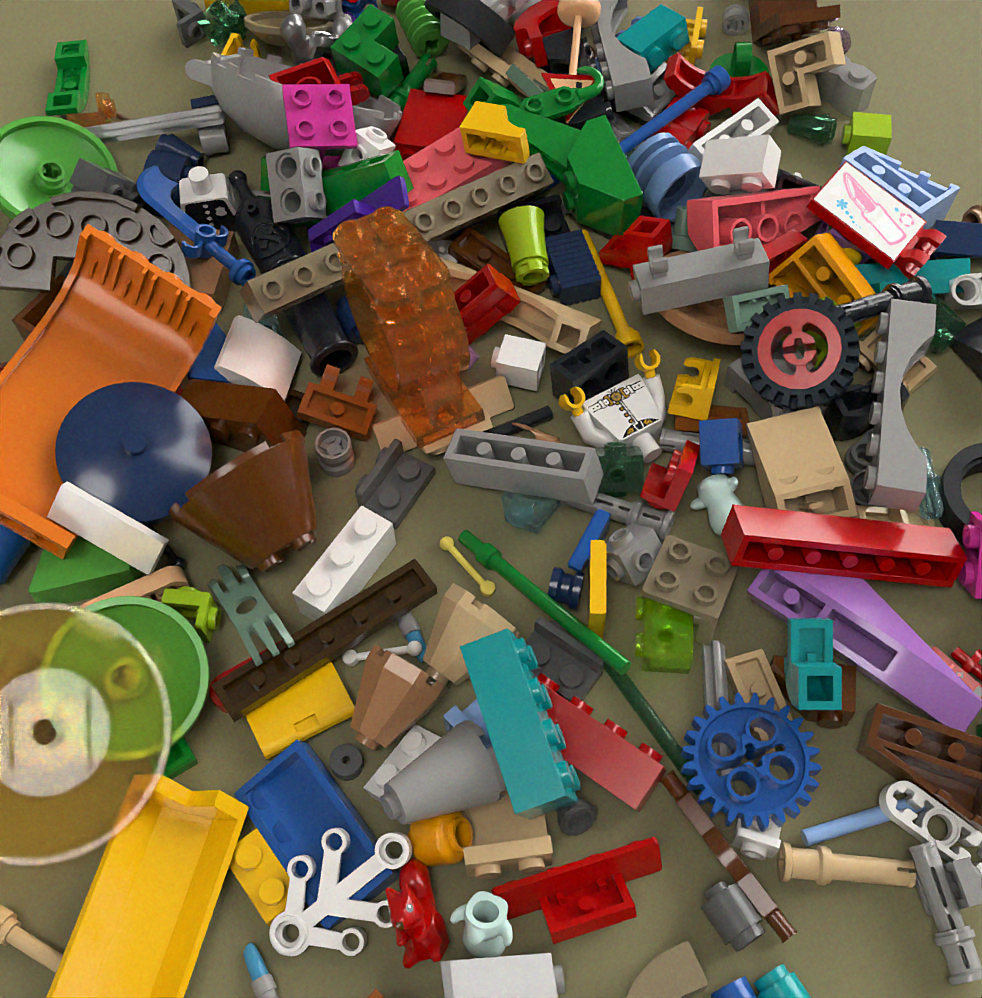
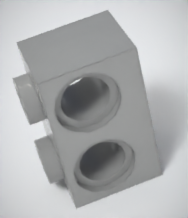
M294 147L266 153L274 223L297 224L325 219L326 197L323 191L322 162L319 150Z

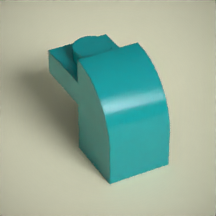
M787 618V657H784L785 682L789 700L798 710H842V667L833 662V620L830 618Z

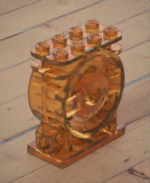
M380 207L373 213L359 219L342 222L333 232L332 237L335 247L339 251L337 255L342 266V280L346 297L362 341L369 354L368 357L364 358L366 369L397 416H399L402 424L418 448L454 434L456 428L466 429L484 421L483 408L459 376L460 372L469 368L470 351L464 324L455 301L454 291L449 284L451 277L448 267L403 212L393 207Z

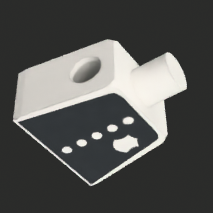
M202 166L192 168L188 173L189 178H182L179 181L181 210L198 224H208L216 230H220L221 225H223L228 231L237 233L234 216L241 201L228 177L223 173L209 175L208 170Z

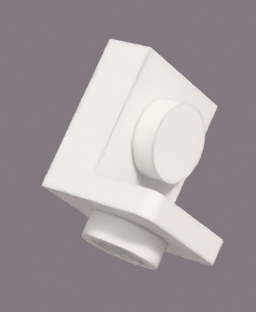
M737 818L731 846L740 848L741 854L752 859L765 860L766 857L773 859L780 847L781 840L779 836L781 827L776 826L772 819L769 818V827L765 832H761L756 821H752L750 828L745 829L741 826V819Z

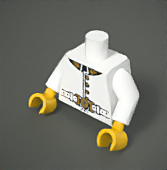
M655 349L649 350L650 366L644 363L642 353L635 357V366L638 370L644 372L645 377L642 378L637 374L586 401L584 391L579 387H573L570 389V393L574 397V404L569 401L566 394L559 397V406L565 411L572 412L571 420L584 443L604 452H610L618 459H622L636 451L644 463L652 462L661 454L662 449L656 443V440L661 436L662 424L666 420V402L660 374L655 373V368L660 364V355Z

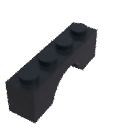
M573 28L542 38L552 74H569ZM580 37L577 68L588 66L597 69L595 59H588V56H591V50L587 37ZM604 87L598 96L587 100L570 119L568 123L570 127L582 130L587 120L606 115L608 121L614 120L610 102H603V99L607 98Z

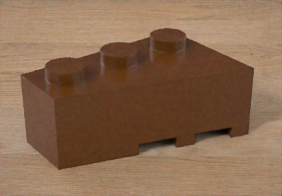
M190 379L180 395L201 416L212 442L242 452H246L265 441L269 448L282 443L283 440L280 435L289 431L299 430L304 438L307 434L278 391L273 388Z

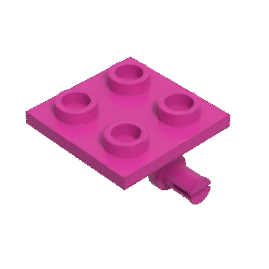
M349 84L282 85L289 149L294 147L319 150L322 162V170L339 167L338 163L341 156H324L326 149H357L358 146Z

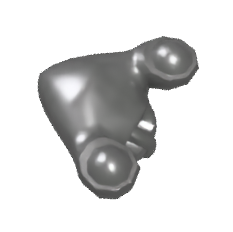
M291 13L283 20L280 33L290 47L295 66L323 57L328 59L333 68H335L336 64L330 47L352 22L347 17H340L332 24L329 33L316 31L306 35V26L302 16Z

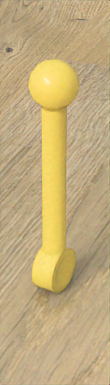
M442 537L439 542L441 549L449 551L480 585V593L484 597L493 596L495 584L492 581H485L454 547V541L451 537Z

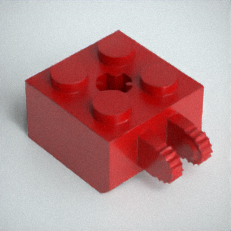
M323 57L268 75L270 80L283 85L349 84L352 106L363 103L370 96V91L363 84V78L358 71L337 76L330 61Z

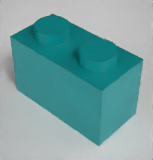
M660 4L619 35L617 39L633 53L646 58L651 73L665 62L668 57L674 55L689 43L686 17Z

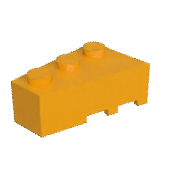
M830 232L812 237L769 274V284L776 286L788 284L790 298L796 292H801L804 297H809L810 293L818 294L819 299L829 296L839 305L876 294ZM879 315L860 321L863 327L859 330L858 337L866 335L877 326Z

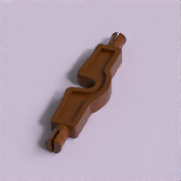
M672 770L662 777L660 782L665 786L677 805L762 917L766 919L771 928L776 932L782 943L795 935L797 930L789 923L773 899L728 843L724 835L697 803L694 796L687 790L686 786L675 774V771Z

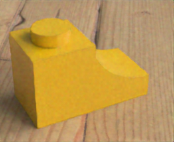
M475 101L459 127L465 153L525 164L530 156L526 129L517 127L508 121L506 106Z

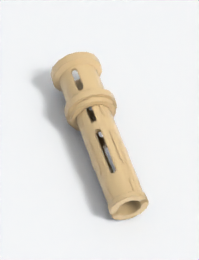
M781 842L778 850L777 871L780 882H789L793 878L814 880L817 885L826 886L832 880L913 888L916 881V873H909V869H916L912 859L900 860L835 854L826 846L819 845L816 849L794 848L788 842Z

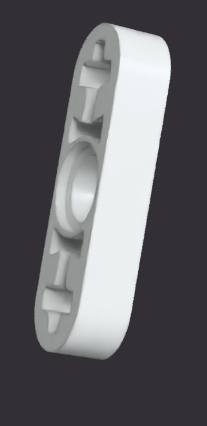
M898 781L888 784L882 789L879 795V805L884 815L921 843L936 840L929 834L927 829L928 821L933 815L940 816L945 820L948 826L947 836L941 841L936 840V846L940 857L947 862L967 857L971 859V854L961 846L949 849L957 841L965 847L978 846L977 854L982 858V833L915 784L908 781ZM905 792L907 794L905 802L915 810L923 809L925 806L926 810L919 815L908 808L898 811L895 808L898 801L893 797V794ZM982 862L972 863L982 873Z

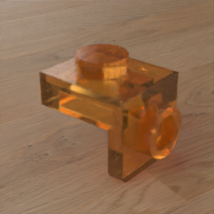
M95 93L98 112L67 114V120L82 127L113 123V118H116L115 102L113 99H110L109 93Z

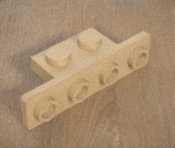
M479 43L470 50L459 44L457 45L462 52L472 58L470 62L483 73L487 69L493 73L491 77L504 88L510 85L524 96L529 97L505 74L512 63L518 66L532 81L535 78L546 86L541 73L547 72L540 67L536 68L533 62L510 46H508L500 59Z
M499 375L376 423L372 426L380 451L384 447L388 448L396 438L402 441L404 452L419 447L426 454L436 455L447 451L456 428L479 432L493 428L490 418L513 409L514 403L505 377Z

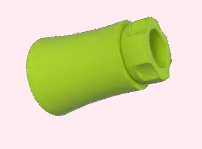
M519 206L506 211L500 216L498 224L508 248L512 270L515 273L517 282L522 283L524 286H532L545 281L549 277V260L545 242L543 210L535 206Z

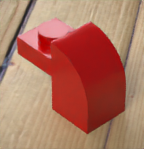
M639 216L623 235H614L599 251L602 264L613 265L618 268H630L631 279L634 280L633 265L649 262L647 255L648 247L662 244L663 257L670 253L673 244L670 220Z

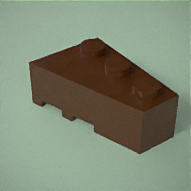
M876 703L867 713L857 751L896 780L915 784L976 830H982V738Z

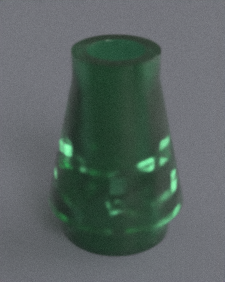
M792 114L788 122L787 132L821 146L824 143L831 144L837 128V118L830 117V114Z

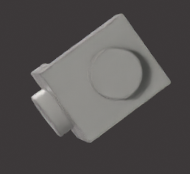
M970 857L943 864L959 909L982 904V873L976 866H973ZM915 872V884L925 912L928 916H933L918 872Z

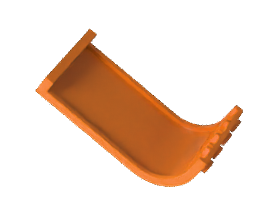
M89 224L79 235L74 262L55 300L31 334L0 372V524L64 560L79 535L47 517L62 485L56 465L55 447L58 431L66 415L85 396L112 384L142 382L154 384L176 393L203 349L222 309L209 295L201 292L198 293L184 284L175 274L161 270L150 263L143 254L129 250L116 242L109 233L97 230Z

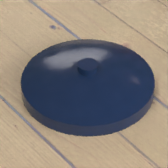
M123 382L95 390L81 399L69 411L58 431L55 456L62 484L68 481L142 525L150 526L171 519L168 512L174 503H177L181 508L189 501L185 493L209 475L212 447L209 432L201 416L181 396L154 384Z

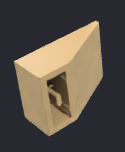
M819 406L746 424L766 508L843 517L858 515L848 474Z

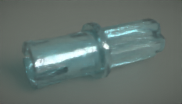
M919 447L928 459L926 494L919 505L921 516L925 520L938 519L942 516L944 510L938 489L941 480L934 472L930 450Z

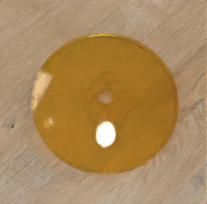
M32 603L0 611V862L17 865H43L78 857L98 848L123 831L140 814L154 794V789L165 771L170 754L173 720L171 702L163 676L152 656L133 634L115 621L87 608L62 603ZM49 719L55 723L57 734L52 742L44 745L37 740L35 731L40 722Z

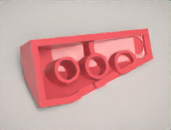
M820 186L687 200L688 236L696 249L700 251L733 244V229L744 226L749 228V239L759 238L762 246L793 229H798L802 232L821 220L806 208L810 200L820 190Z

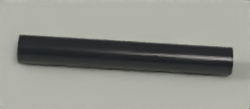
M547 405L483 432L511 436L523 431V429L512 425V422L533 427L553 419V413Z

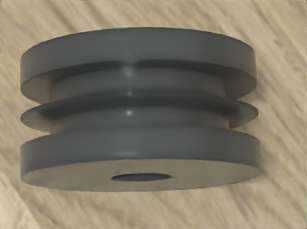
M342 744L332 751L329 764L333 774L338 779L350 781L361 774L364 760L357 747L351 744Z

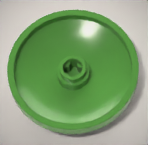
M31 116L12 121L0 128V210L13 220L28 207L33 209L42 203L50 201L52 196L70 193L74 185L69 183L79 158L118 172L114 158L98 137L71 121L50 116Z
M120 596L101 600L73 615L58 630L50 642L44 655L40 673V693L43 707L49 721L58 734L71 746L89 756L120 762L149 758L167 750L181 740L190 731L203 711L210 686V666L207 652L200 636L192 625L173 608L156 600L137 596Z

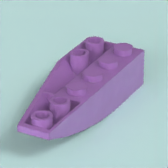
M762 569L747 589L754 603L786 624L787 618L832 619L833 655L848 665L856 666L857 671L936 723L965 732L982 709V700L864 579Z

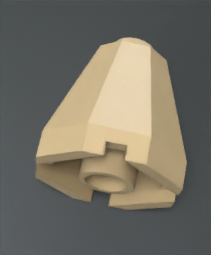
M454 583L443 597L423 661L430 665L426 673L444 685L450 680L457 686L470 677L460 646L507 628L517 638L521 634L496 611L485 603L482 604L476 599L474 600V595Z

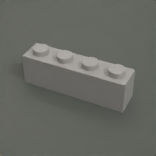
M456 428L443 458L455 483L588 505H593L604 475L595 448Z

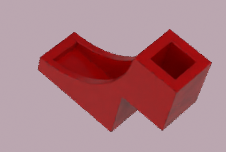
M678 52L668 57L664 80L667 87L673 90L679 98H682L701 84L706 71L689 63ZM767 71L751 76L730 77L731 85L719 95L708 94L695 104L710 111L709 116L729 107L732 114L735 115L759 98L774 116L779 114L773 79Z

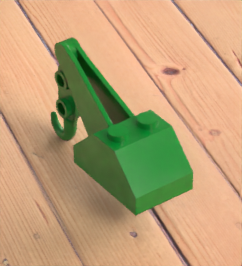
M588 66L577 68L578 74H588L593 77L594 83L584 88L559 87L527 97L521 102L520 107L504 104L503 106H506L508 121L517 127L526 129L530 156L539 152L548 171L566 186V191L562 192L566 210H572L578 223L612 236L623 235L640 216L643 193L606 115L587 120L582 130L552 120L573 113L584 102L600 94L604 87V78L599 70Z

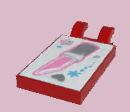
M847 161L840 166L806 206L808 210L887 270L894 264L908 279L916 275L935 249L947 237L936 229H923L927 221Z

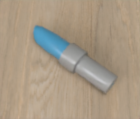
M409 611L397 619L399 629L404 639L408 641V644L411 641L421 643L422 652L416 656L421 663L423 662L427 646L421 635L422 630L417 619Z
M249 943L244 949L243 956L252 979L251 986L256 998H279L272 974H269L257 947L253 943Z

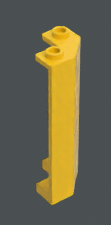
M162 774L135 775L46 998H184L249 806L220 790L191 791Z

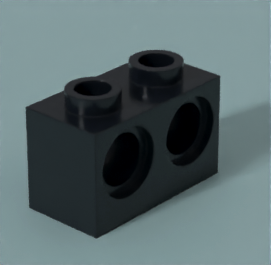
M602 330L550 363L553 396L559 399L561 395L566 394L569 401L574 404V397L570 393V389L573 387H579L584 391L586 401L629 378L627 346L605 330Z

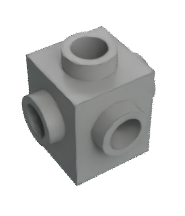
M631 523L626 528L615 531L609 537V541L606 543V572L614 581H621L633 586L646 581L662 546L654 529Z

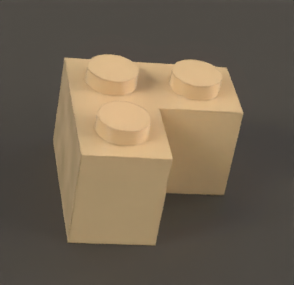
M827 31L767 51L779 114H794L822 106L816 74L846 65L839 32Z

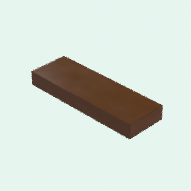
M470 226L448 246L447 253L470 269L479 271L488 263L499 273L509 278L516 287L540 295L546 289V280L532 286H524L522 283L517 282L515 273L512 270L510 255Z

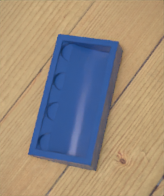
M298 739L234 793L238 801L249 806L248 816L286 872L288 863L296 856L309 855L314 859L316 873L306 884L305 900L309 906L318 899L324 856L321 839L327 830L342 828L350 836V845L342 853L338 883L375 854V845L378 839L308 743ZM333 833L330 836V846L336 850L342 846V838L339 834ZM299 860L295 867L296 873L301 877H305L308 873V866L304 861ZM386 868L349 899L370 902L399 878V868ZM327 915L320 923L325 929H332L347 918Z

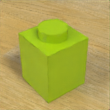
M853 112L849 125L843 126L841 134V144H846V156L862 146L886 155L892 139V115Z

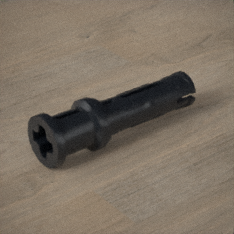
M918 275L911 277L907 283H891L886 285L880 293L835 306H841L846 311L847 317L851 318L854 323L876 317L880 312L886 313L891 298L929 304L932 298V289L928 280Z

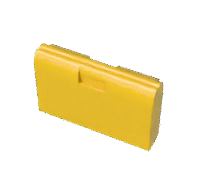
M330 661L245 716L265 759L268 760L282 753L297 739L305 741L352 717L355 706L332 661Z

